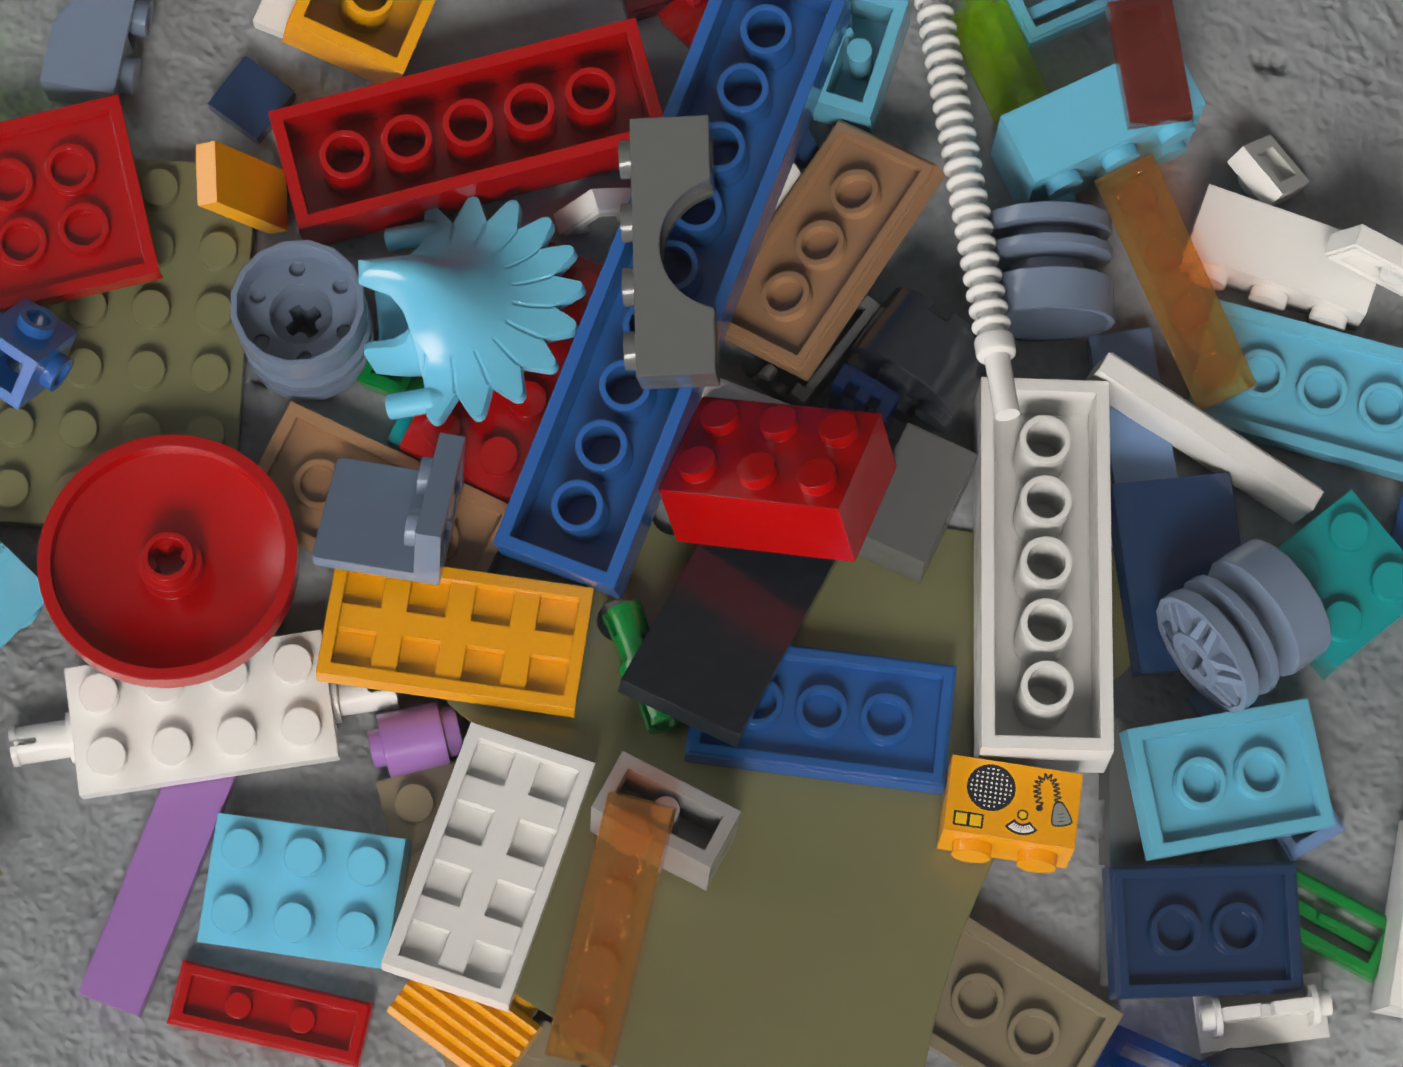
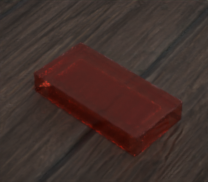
M1118 0L1108 2L1105 10L1127 130L1190 121L1193 116V109L1172 0Z

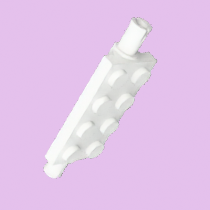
M322 630L272 637L259 652L231 672L216 679L186 687L151 688L133 685L112 678L91 665L64 668L69 713H66L65 720L21 727L10 726L8 728V738L10 742L13 741L14 746L10 747V754L14 767L71 757L72 762L76 765L79 796L82 799L338 761L340 760V752L337 738V723L343 722V716L386 709H400L399 697L396 692L317 681L315 672L323 633Z

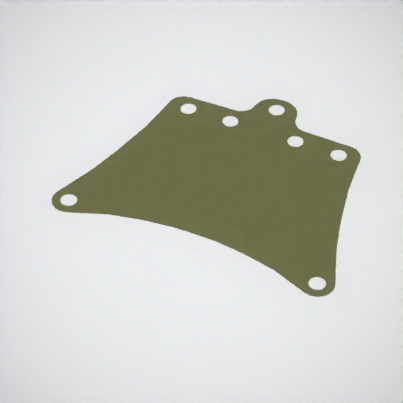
M653 521L622 597L623 601H641L649 628L654 623L698 544L677 542L675 535L663 533L656 527ZM947 528L920 584L860 556L857 557L856 562L838 560L793 645L957 666L947 770L952 755L974 758V532ZM1111 548L1113 682H1115L1131 667L1114 551ZM594 590L575 718L447 700L451 707L470 722L595 763L592 781L515 993L517 996L559 1021L618 1067H925L935 1017L959 939L982 884L995 859L991 857L990 861L985 863H969L953 858L951 851L936 849L943 794L938 795L684 762L689 725L682 722L680 726L667 732L649 734L638 702L618 692L621 681L618 668L621 665V661L614 641L609 640L600 632L597 625V616L605 604L620 599ZM622 751L741 811L737 836L707 891L590 831L591 806Z

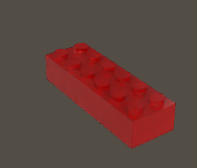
M635 17L268 111L302 240H311L323 245L380 232L390 227L424 220L425 212L438 208L444 215L457 212L462 209L465 201L472 196L477 197L482 205L619 170V140L630 139L629 119L663 117Z

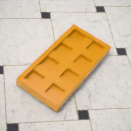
M444 567L440 585L335 569L315 672L317 681L575 718L593 606L594 588Z

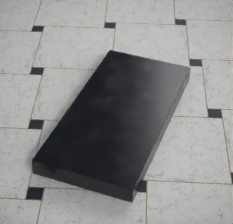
M698 544L621 678L618 692L737 748L838 560Z

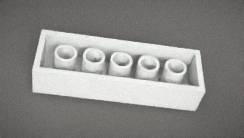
M981 377L973 405V452L978 454L974 467V758L1065 772L1104 773L1114 753L1109 381L1014 378L1020 415L1013 420L998 421L994 417L987 377Z

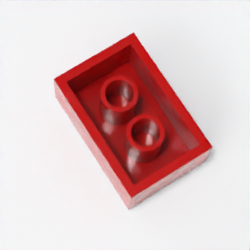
M704 396L658 490L677 542L856 562L897 466L882 416L879 413Z

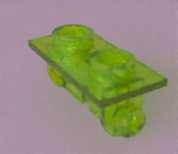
M966 0L967 9L955 13L952 19L957 25L955 36L960 41L959 49L997 128L1001 115L1049 94L1006 1Z

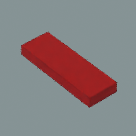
M183 960L167 1024L340 1065L360 1067L375 1004Z

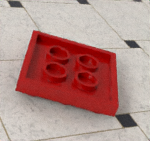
M118 94L0 122V311L5 313L25 297L37 305L45 307L163 279L123 106Z

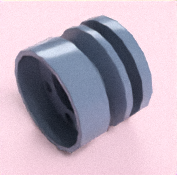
M1041 201L1019 203L991 211L988 220L992 222L994 229L990 235L997 242L996 248L993 251L1000 258L996 267L1002 272V279L999 283L1005 288V294L1001 299L1005 300L1008 304V310L1004 315L1009 317L1011 321L1008 331L1013 334L1014 340H1073L1099 334L1113 326L1115 323L1114 282L1109 275L1096 271L1108 265L1113 259V248L1107 241L1112 234V218L1106 210L1076 202Z
M311 240L282 241L258 252L240 270L231 291V320L255 377L274 394L298 402L326 400L348 390L356 382L367 363L364 355V345L375 341L374 321L368 307L364 288L362 285H359L358 275L353 264L332 247ZM307 326L312 332L318 331V333L308 338L303 332L297 333V331L301 327Z
M1258 539L1243 542L1214 562L1208 576L1202 574L1193 577L1185 582L1182 589L1169 593L1160 600L1156 610L1160 634L1169 654L1181 673L1203 697L1216 707L1231 713L1243 711L1256 701L1258 695L1266 694L1273 690L1280 676L1284 677L1297 673L1325 653L1331 642L1328 616L1321 599L1308 578L1287 555L1272 544Z

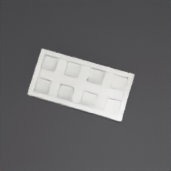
M471 722L381 961L382 970L509 1012L592 781L595 763Z

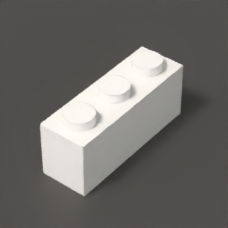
M1211 184L1208 185L1199 204L1177 270L1190 274L1189 279L1203 288L1222 291L1225 287L1249 294V300L1261 308L1271 311H1284L1286 307L1309 315L1308 320L1313 325L1343 332L1345 328L1352 331L1357 329L1366 316L1376 286L1375 282L1327 258V255L1324 254L1331 234L1341 231V229Z

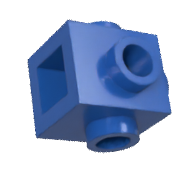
M27 297L5 313L0 311V399L17 410L46 388L52 392L64 382L73 366V359L68 357L78 333L58 319L52 311L37 305Z

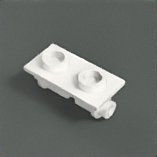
M1320 972L1303 974L1304 993L1192 997L1200 1053L1218 1052L1227 1048H1250L1329 1038L1330 1031L1327 1016L1332 1015L1333 1006L1329 989L1323 990Z

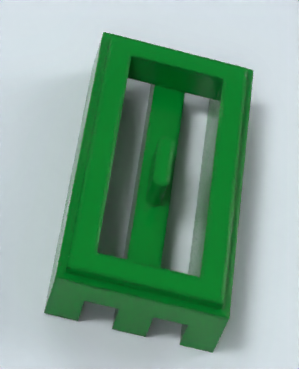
M1296 868L1297 887L1382 932L1376 942L1298 900L1299 917L1370 954V957L1365 962L1300 927L1301 947L1369 983L1373 982L1381 961L1387 916Z

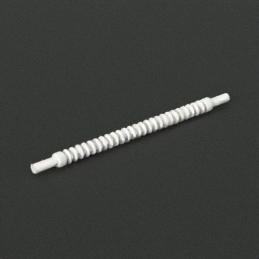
M914 0V6L919 10L916 17L921 25L919 35L924 40L922 51L927 55L924 64L930 70L927 76L929 84L932 85L930 96L935 100L932 110L938 116L935 126L941 131L938 136V141L943 146L941 157L943 161L947 162L944 165L943 171L949 177L946 187L952 193L949 203L955 209L952 213V220L958 224L954 234L957 239L961 240L958 243L957 250L959 254L964 256L960 261V266L962 270L966 271L963 282L965 286L969 287L966 292V299L972 303L968 313L975 320L972 323L971 329L977 335L974 341L976 358L986 367L995 419L998 421H1009L1020 415L1011 359L1016 354V346L1013 334L1008 331L1011 321L1009 317L1004 315L1008 310V304L1005 300L1001 299L1005 294V288L999 283L1002 279V272L996 267L1000 258L993 251L996 248L997 242L990 235L994 229L992 222L988 220L991 210L988 205L984 204L988 199V194L982 188L985 184V178L979 173L982 169V162L977 158L980 148L977 143L973 142L976 139L977 133L971 127L974 121L972 113L968 111L971 107V101L965 96L968 92V85L963 81L966 72L960 66L963 56L958 51L960 41L955 36L957 25L952 21L955 12L949 6L952 0Z

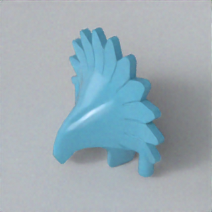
M472 196L465 201L454 223L438 208L425 212L423 222L386 228L384 238L388 251L394 253L417 248L410 255L358 260L359 285L374 290L379 322V341L368 342L364 345L366 359L376 374L402 377L422 376L424 381V388L386 395L385 406L388 417L391 420L427 414V418L432 425L441 426L460 400L472 419L476 422H481L487 417L493 391L513 403L521 404L527 397L524 371L549 375L555 374L558 371L559 363L546 343L575 337L579 328L578 324L573 318L560 310L584 297L586 289L582 282L561 277L576 262L578 255L571 245L548 247L555 232V225L549 217H542L521 228L522 208L516 200H510L488 220L484 206L477 197Z

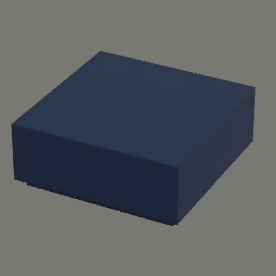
M245 56L207 104L210 111L257 145H260L272 130L268 111L291 106L297 97L293 89Z

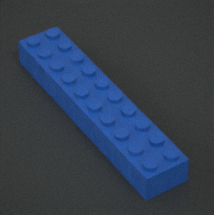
M709 0L663 114V117L708 115L713 131L715 195L695 204L676 222L666 244L665 269L671 282L684 295L698 303L714 308L719 325V351L852 15L850 0ZM619 225L493 544L506 557L580 585L594 588L596 591L622 600L661 500L658 489L691 423L705 387L642 389L636 378V371L625 370L623 335L624 332L635 331L634 306L624 307L622 268L633 267V242H622Z

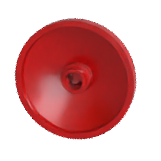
M177 434L155 435L123 443L96 457L80 469L65 485L51 506L43 524L37 553V574L41 595L55 627L65 642L85 662L100 672L129 684L151 688H177L207 682L231 672L253 657L272 638L287 615L295 596L300 568L298 537L290 510L283 495L263 469L242 453L222 443L207 438Z

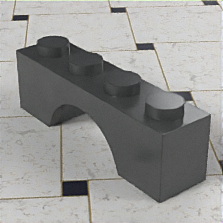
M708 115L629 119L630 139L619 140L618 146L621 179H631L632 203H621L622 242H633V267L622 268L624 307L634 306L635 331H627L623 335L625 370L636 371V378L642 389L720 386L719 325L714 308L698 303L684 295L671 282L665 269L666 244L676 222L695 204L715 195L713 131Z

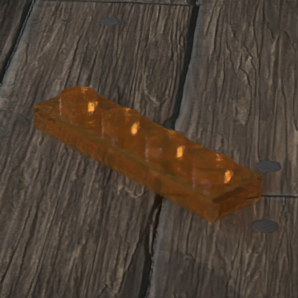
M1153 154L1095 180L1098 191L1196 407L1205 411L1258 387Z
M615 791L608 792L545 1055L590 1067H614L677 807Z

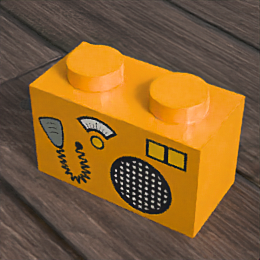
M952 755L946 773L936 849L951 851L953 858L969 863H985L990 861L992 857L1017 861L1016 865L1020 869L1034 873H1051L1056 870V867L1066 869L1075 850L1083 774Z

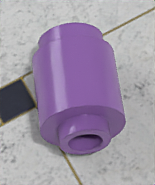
M436 701L378 714L376 717L379 728L367 730L375 768L387 766L390 778L451 764L450 757L458 756L463 745L455 709L450 705L438 707Z

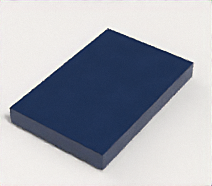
M1230 472L1111 484V538L1132 677L1180 672L1160 634L1156 610L1162 598L1172 591L1182 589L1185 582L1193 577L1202 574L1208 576L1214 562L1241 544Z
M1296 862L1112 866L1102 868L1109 1000L1304 993Z

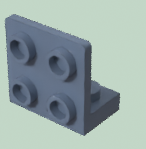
M440 433L434 458L423 457L419 470L347 458L338 459L312 551L313 564L440 585L464 486L465 437Z

